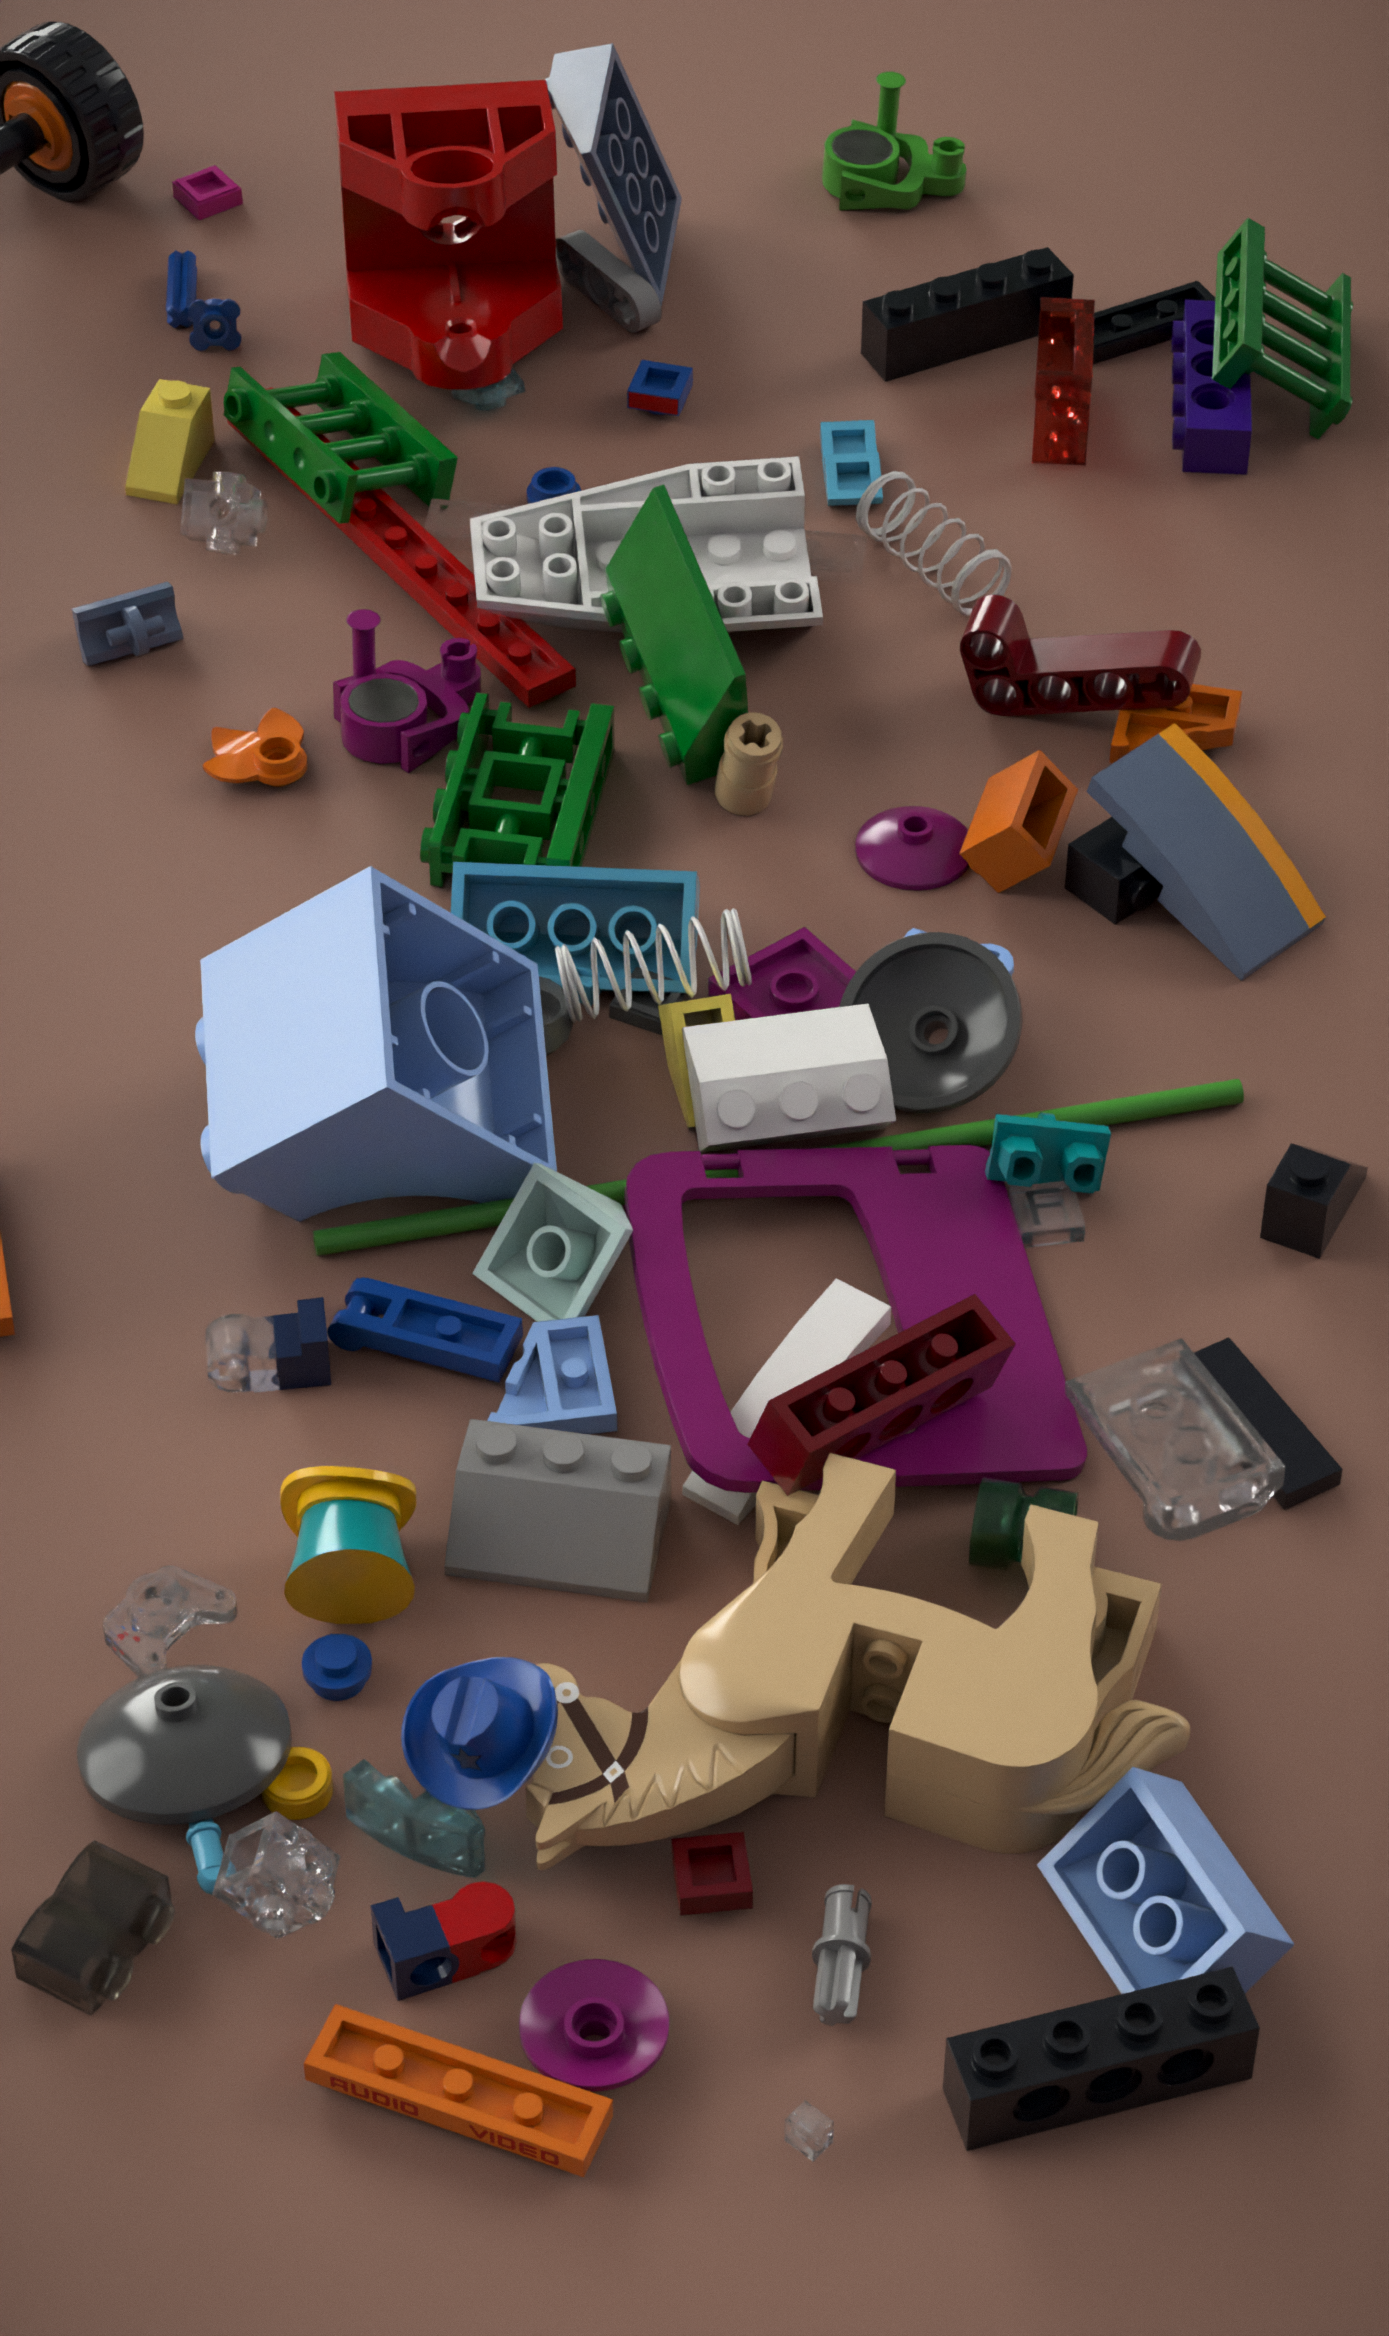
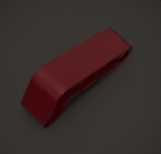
M993 594L983 596L976 601L960 642V654L975 701L985 712L999 716L1178 706L1186 701L1190 694L1201 659V648L1198 642L1189 634L1177 630L1029 639L1023 614L1018 605L1007 597Z

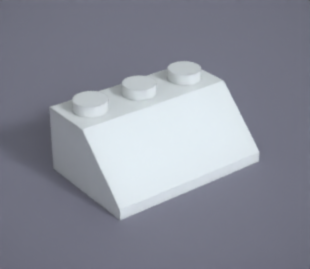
M869 1004L682 1028L700 1153L885 1129L896 1121L888 1060Z

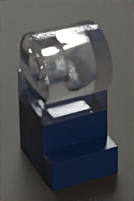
M323 1297L297 1300V1313L256 1318L245 1314H228L212 1321L205 1331L207 1374L210 1383L217 1389L226 1392L254 1391V1393L331 1385Z

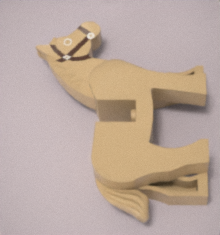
M829 1453L823 1467V1484L820 1495L798 1490L787 1496L778 1484L762 1481L756 1494L755 1540L759 1545V1550L754 1559L753 1584L696 1631L688 1642L683 1657L645 1710L639 1713H632L606 1699L582 1696L575 1678L566 1669L549 1663L536 1664L551 1678L558 1704L557 1729L553 1744L545 1760L534 1773L533 1781L525 1786L527 1819L538 1828L536 1833V1848L539 1849L536 1857L537 1869H549L585 1845L620 1846L640 1844L705 1828L740 1814L772 1794L816 1797L850 1711L865 1714L879 1722L891 1723L888 1737L884 1816L996 1853H1025L1048 1846L1066 1834L1076 1823L1082 1811L1093 1808L1132 1767L1151 1771L1156 1766L1184 1751L1188 1744L1190 1724L1183 1716L1162 1706L1132 1700L1157 1628L1162 1584L1095 1567L1099 1522L1030 1505L1025 1518L1021 1561L1029 1591L1018 1609L999 1628L994 1629L973 1618L931 1602L890 1591L851 1585L894 1515L895 1469Z

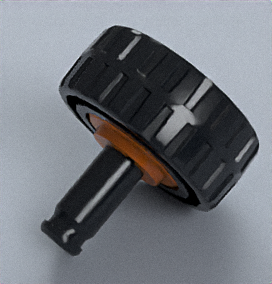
M50 21L19 34L0 47V175L14 167L32 186L59 200L70 202L86 199L101 191L135 166L144 143L143 120L139 104L124 72L110 53L97 40L76 26L64 22Z

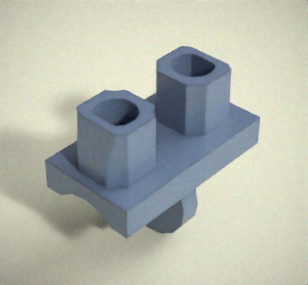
M168 581L71 609L82 660L87 666L132 653L138 657L148 654L150 648L184 639L176 613L173 586Z

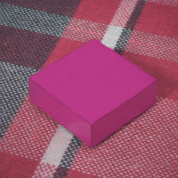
M216 165L172 181L173 197L199 221L243 204L242 189Z

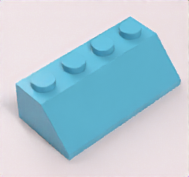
M453 862L451 913L538 964L539 976L552 980L560 985L562 989L555 953L556 946L562 947L563 944L566 945L574 964L591 969V942L594 937L600 940L604 947L619 989H626L623 937L626 931L633 933L648 971L657 973L656 929L660 923L667 928L687 981L691 987L688 924L692 916L697 919L699 917L700 880L697 871ZM694 925L695 958H696L698 931H697V929H696V927H695V925ZM662 933L664 976L673 979L664 980V993H686ZM629 940L630 969L632 974L636 967L640 968V965ZM597 949L598 972H601V977H598L599 991H614ZM579 975L582 982L587 983L589 980H592V977ZM631 978L632 991L650 993L644 978ZM651 979L658 993V979Z

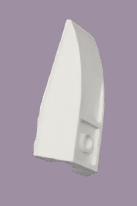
M799 456L686 464L470 518L477 608L539 624L623 633L620 625L610 627L602 607L600 594L608 592L605 569L651 490L664 484L727 632L823 625L817 576L811 577L804 530L805 493Z

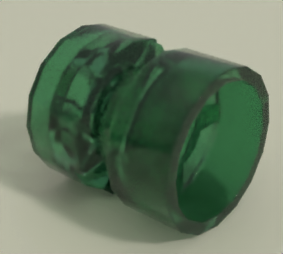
M983 1477L978 1492L972 1525L969 1565L1007 1571L1014 1562H1021L1025 1518L1030 1505L1077 1516L1079 1492L1041 1486L1034 1495H1027L1022 1484L1019 1482Z

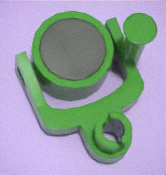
M883 72L876 77V82L880 85L877 126L852 119L851 126L837 129L827 137L824 143L822 182L830 194L840 199L839 210L874 208L911 209L917 206L923 194L953 196L959 194L965 188L967 172L966 165L963 163L965 144L961 140L953 137L938 138L933 142V154H928V145L922 137L896 132L900 87L906 83V78L896 72ZM900 156L906 160L910 170L905 179L897 184Z

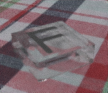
M1064 1181L1033 1184L1031 1187H1009V1199L1024 1248L1084 1242L1085 1223L1076 1192L1070 1190Z

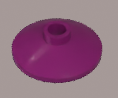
M922 806L892 808L876 814L860 828L855 843L856 858L862 869L870 877L884 885L911 891L939 888L954 882L969 868L968 862L959 854L968 829L955 817L937 809Z
M605 1959L574 1961L547 1973L531 1988L525 1997L519 2017L521 2044L532 2065L546 2077L590 2092L620 2088L645 2075L662 2056L667 2045L670 2028L668 2007L657 1986L635 1968ZM589 2035H601L606 2039L588 2041L584 2038Z

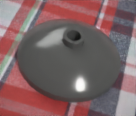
M919 933L901 938L884 946L868 958L856 971L846 987L840 1003V1007L869 1004L888 1060L894 1108L913 1113H935L951 1110L985 1093L1008 1068L1019 1045L1022 1032L1023 1018L1020 996L1004 964L996 955L978 942L951 933ZM935 1030H948V1035L943 1042L939 1044L929 1043V1038Z
M213 1665L176 1666L139 1677L108 1697L92 1713L82 1729L77 1745V1760L80 1775L87 1791L95 1801L112 1813L126 1819L148 1824H187L221 1816L243 1806L262 1793L277 1778L287 1762L291 1750L292 1732L284 1703L262 1681L225 1667Z

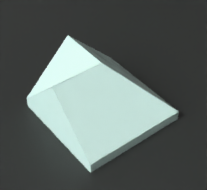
M534 1163L472 1274L537 1322L584 1317L632 1234L633 1228L620 1203L542 1164Z

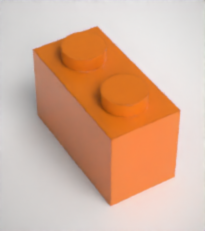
M1041 750L1016 762L988 778L959 854L968 862L971 869L981 875L997 893L1040 872L1052 863L1078 788Z

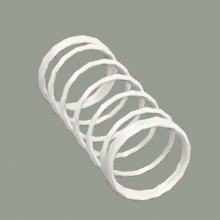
M892 471L880 476L864 491L857 505L856 520L862 531L875 541L883 542L887 552L894 557H901L906 568L912 572L919 573L925 584L929 587L937 588L940 596L948 603H952L953 607L964 616H970L973 608H963L960 604L973 601L985 594L995 584L1004 566L1003 577L999 586L993 592V595L1003 596L1009 585L1012 571L1010 561L997 549L984 551L985 543L982 536L979 534L966 535L965 522L959 518L947 520V508L941 503L929 504L928 492L923 488H916L913 479L904 472ZM904 479L907 482L908 491L893 502L886 513L882 527L870 528L868 524V511L871 501L878 490L888 481ZM916 493L924 495V508L920 509L911 518L904 532L898 536L886 538V533L898 527L909 515L915 502ZM908 496L901 511L888 523L895 507ZM930 508L942 510L943 522L929 534L923 546L916 551L904 553V543L907 534L911 533L922 522L927 510ZM950 523L960 525L962 530L961 538L947 550L941 562L935 566L923 568L925 550L940 537L945 526ZM973 538L978 540L980 543L979 554L964 565L954 581L941 584V574L944 565L958 553L964 541ZM901 539L900 552L891 548L888 542ZM920 553L918 567H914L907 561L906 557ZM988 559H998V570L991 582L972 597L959 599V592L964 580L976 567ZM938 569L937 583H933L926 577L925 573ZM952 586L951 597L944 592L943 588Z
M734 908L731 911L726 909L721 916L723 979L701 923L697 918L691 917L688 924L691 987L687 981L667 928L659 923L656 929L658 994L633 933L626 931L623 937L626 1003L600 940L594 937L591 942L593 1009L588 1001L567 946L564 944L562 947L557 945L555 948L557 964L569 1018L572 1023H575L576 1020L579 1022L582 1020L578 992L590 1017L595 1019L599 1014L597 949L621 1008L626 1012L629 1011L632 1004L629 940L651 996L660 1005L664 1000L662 933L686 993L693 998L697 992L694 925L721 989L726 991L729 986L727 930L739 984L742 987L745 984L750 986L752 983L737 910Z

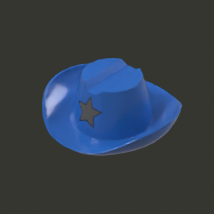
M493 1657L468 1662L444 1670L428 1679L416 1691L409 1702L404 1714L401 1730L404 1757L415 1778L433 1797L455 1808L466 1810L486 1809L506 1801L534 1775L545 1760L553 1744L557 1729L558 1704L552 1680L539 1666L529 1661L512 1657Z

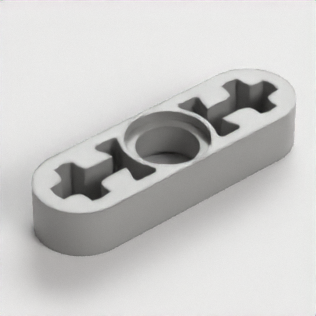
M577 230L556 239V260L560 274L626 330L635 333L660 321L661 305L653 287L587 232Z

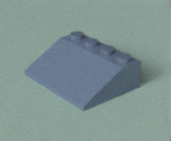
M614 44L554 54L550 76L545 80L551 109H556L562 122V131L566 145L569 148H574L580 160L582 179L586 186H592L598 199V211L604 224L609 223L631 269L653 287L662 306L682 197Z

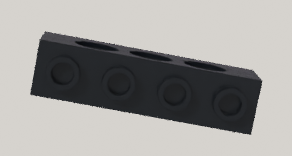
M1232 1966L946 2038L943 2091L966 2151L1251 2079L1260 2027Z

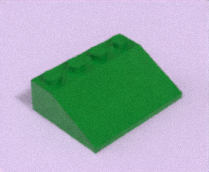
M663 484L651 490L607 565L605 571L608 592L600 594V599L610 627L620 625L625 639L620 640L619 644L629 673L639 671L645 686L639 687V693L646 715L649 720L659 718L665 733L659 734L658 737L669 768L678 765L686 785H690L717 775L719 761L725 751L724 737L728 727L738 716L749 713L745 671L666 487Z

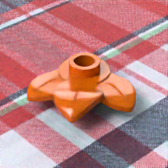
M271 708L263 716L257 732L213 727L211 740L213 753L216 757L205 762L203 770L214 779L222 782L244 783L257 780L275 787L289 785L300 779L308 767L306 752L300 747L304 739V729L296 719L278 708Z

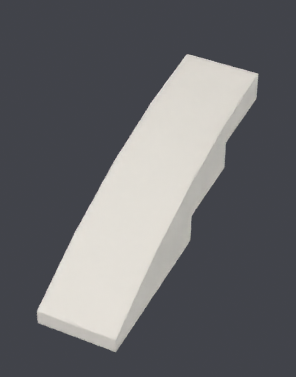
M836 1278L792 1328L730 1413L738 1431L743 1436L750 1438L769 1400L867 1350L891 1324V1306ZM693 1470L682 1486L685 1497L737 1525L756 1506L757 1493L725 1491L706 1483Z

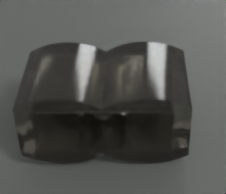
M96 1840L92 1841L74 1859L60 1880L54 1894L37 1908L18 1935L11 1949L16 1978L90 2016L103 2005L107 1998L110 2000L117 1999L131 1979L134 1969L132 1959L141 1953L149 1943L155 1945L160 1942L173 1921L175 1907L172 1904L169 1877Z

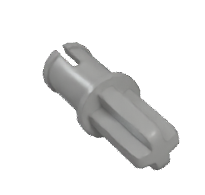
M850 1884L833 1886L826 1892L822 1937L815 1942L812 1949L813 1961L818 1966L813 2009L820 2015L821 2023L828 2026H833L837 2022L849 2024L855 2019L858 2008L861 1974L869 1967L871 1962V1951L865 1942L872 1899L870 1894L861 1888L857 1893L856 1907L851 1908L855 1885Z

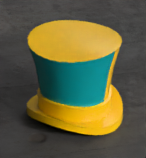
M342 1466L303 1468L292 1472L284 1479L280 1489L281 1510L287 1525L298 1537L295 1556L284 1588L286 1600L294 1610L306 1617L322 1622L365 1624L389 1619L398 1615L409 1606L414 1598L415 1586L404 1557L399 1531L409 1521L416 1508L417 1490L410 1480L389 1472Z

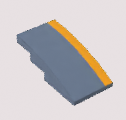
M1176 723L1091 778L1086 792L1128 831L1122 847L1163 885L1158 901L1241 981L1324 923L1326 916L1296 867L1261 818L1218 766Z

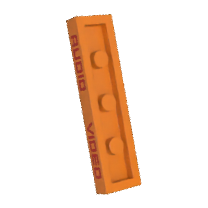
M338 2004L334 2005L304 2061L305 2080L581 2177H585L613 2118V2099Z

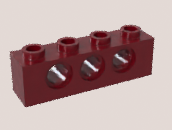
M973 1294L769 1400L747 1445L786 1495L789 1496L823 1478V1467L829 1453L858 1459L991 1388L1016 1343L978 1296Z

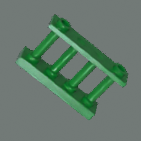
M1247 218L1217 254L1212 380L1231 389L1244 373L1249 375L1254 372L1310 404L1309 435L1316 439H1319L1332 423L1335 425L1341 423L1348 414L1353 401L1352 396H1350L1351 312L1353 309L1351 277L1342 273L1326 292L1320 290L1267 259V252H1265V227ZM1266 283L1312 309V316L1266 290ZM1265 314L1311 340V347L1266 322ZM1264 346L1310 371V379L1264 353Z
M340 351L321 355L318 377L314 383L266 390L241 366L231 368L228 390L223 400V416L339 524L349 523L354 493L406 485L430 508L449 505L458 457ZM317 404L324 412L294 416L287 409ZM346 431L354 439L323 443L316 435ZM376 458L384 466L354 471L345 462Z

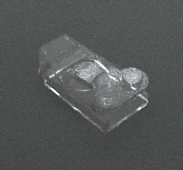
M1182 1338L1065 1382V1395L1143 1501V1520L1146 1527L1159 1537L1176 1541L1188 1540L1250 1517L1261 1511L1269 1499L1284 1485L1285 1465Z

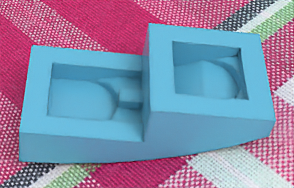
M874 420L820 422L822 465L828 506L858 505L864 491L873 481L881 476L880 457L876 445ZM882 487L876 493L871 504H883Z

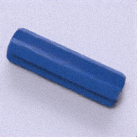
M189 250L183 254L174 251L168 257L166 312L167 322L174 328L179 325L188 328L193 324V319L188 315V308L196 300L197 266L196 256Z

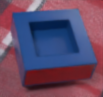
M641 359L627 390V408L648 411L656 415L680 416L693 386V368Z

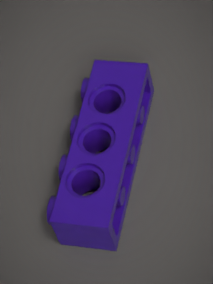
M1185 300L1183 321H1173L1172 385H1174L1172 396V417H1174L1172 450H1182V472L1247 475L1252 435L1251 374L1247 375L1244 373L1231 389L1212 380L1215 301Z

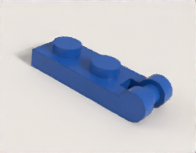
M364 1277L353 1281L345 1296L346 1309L340 1310L335 1314L327 1330L329 1339L339 1348L347 1351H357L364 1346L495 1382H500L523 1337L522 1318Z

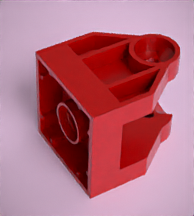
M546 80L335 91L346 281L352 342L412 370L416 379L429 386L442 389L468 390L486 387L501 381L511 373L515 362L563 329L562 290L556 260L553 177L557 175L556 129ZM449 216H465L453 223L441 222L443 218Z

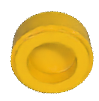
M291 1747L290 1754L282 1771L262 1792V1799L266 1807L273 1814L290 1820L306 1819L321 1812L328 1805L333 1794L332 1771L329 1762L322 1754L313 1749Z

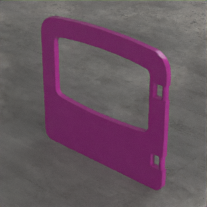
M974 1145L928 1146V1149L893 1150L892 1147L737 1150V1153L701 1154L700 1151H677L652 1154L634 1165L627 1176L624 1191L626 1216L633 1228V1232L629 1237L634 1279L657 1377L676 1435L691 1470L706 1483L725 1491L757 1493L762 1481L778 1484L747 1445L750 1438L743 1436L738 1431L724 1399L709 1354L696 1305L683 1233L682 1203L692 1199L839 1196L851 1203L866 1234L885 1287L898 1333L976 1294L1016 1343L991 1388L916 1427L913 1432L903 1434L856 1460L895 1469V1487L1058 1481L1073 1479L1081 1473L1087 1458L1086 1443L1004 1181L987 1180L985 1168L990 1155L988 1150ZM928 1165L930 1173L900 1174L898 1166ZM737 1169L739 1178H707L705 1170ZM823 1478L800 1490H821Z

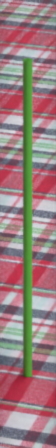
M1232 1079L1013 1116L1037 1118L1038 1114L1042 1112L1054 1114L1057 1121L1107 1126L1240 1104L1244 1101V1091L1240 1079ZM995 1119L819 1148L892 1147L893 1150L928 1149V1146L974 1145L980 1147L992 1145ZM737 1169L705 1170L707 1178H739ZM627 1179L586 1186L620 1203L622 1206L625 1205L624 1191ZM514 1198L314 1230L313 1240L316 1255L321 1256L496 1227L500 1225Z

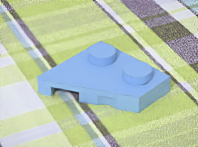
M599 1315L533 1322L523 1343V1356L513 1364L506 1379V1394L497 1413L491 1412L487 1421L582 1434L617 1431V1411Z

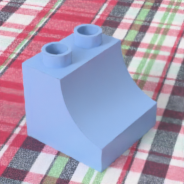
M372 866L200 960L203 1017L196 1025L195 1040L201 1059L206 1065L209 1123L202 1132L200 1145L202 1156L211 1174V1178L229 1192L243 1193L301 1222L333 1208L388 1197L439 1196L471 1200L479 1203L515 1198L534 1163L542 1164L557 1172L538 964Z

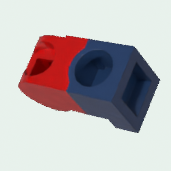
M485 1881L470 1883L462 1887L452 1899L406 1913L399 1897L370 1905L374 1946L397 2001L496 1968L505 1963L515 1950L516 1921L514 1901L506 1889L495 1883Z

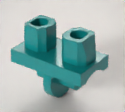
M1042 1112L1038 1114L1037 1118L996 1114L992 1147L985 1168L987 1180L1005 1181L1008 1185L1031 1187L1034 1184L1070 1188L1072 1192L1092 1194L1095 1191H1100L1111 1137L1109 1126L1057 1121L1054 1114Z

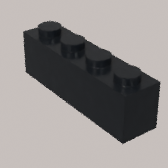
M1049 247L1030 250L1019 256L995 263H986L978 268L947 277H938L927 283L903 290L890 291L885 295L865 300L862 304L861 354L882 379L887 382L1063 329V323L1071 319L1074 274Z

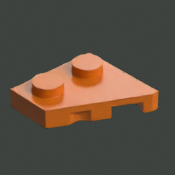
M1193 684L1186 701L1178 706L1119 710L1111 742L1109 763L1116 762L1174 723L1201 750L1232 746L1241 709L1242 691Z

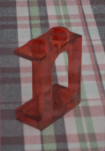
M1041 297L1034 395L1036 403L1032 463L1086 466L1093 378L1095 300Z

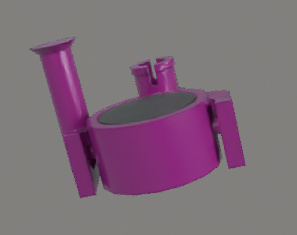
M367 609L352 611L348 614L346 621L352 627L353 676L333 682L334 718L341 723L343 746L350 754L363 761L379 764L401 761V769L409 774L450 742L457 739L461 713H469L467 704L474 701L476 692L481 693V669L476 664L477 647L475 644L470 645V640L452 638L446 640L440 647L441 663L428 670L404 660H393L376 668L375 627L381 621L380 616L376 612ZM427 706L438 714L441 719L427 723Z

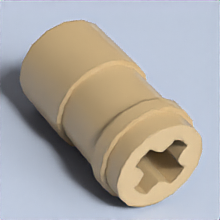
M751 712L742 714L733 720L727 729L724 737L725 751L719 761L714 788L716 799L728 812L736 815L751 816L763 811L769 805L777 776V761L783 749V737L777 722L769 716Z

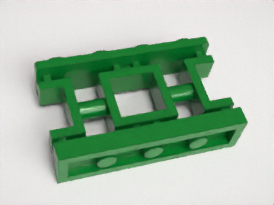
M476 692L470 713L462 712L459 718L457 730L458 751L450 750L447 756L445 767L446 789L438 788L435 793L433 803L434 827H425L422 834L420 860L422 863H429L430 885L443 887L447 873H453V862L582 867L615 751L614 706L591 703L586 720H580V711L568 709L563 728L514 723L512 722V703L500 702L498 710L489 709V695ZM492 735L493 751H486L489 737ZM566 763L573 764L569 779H566ZM495 786L544 792L540 805L491 799ZM466 811L469 813V829L462 828ZM543 840H551L547 857L545 858L543 857Z

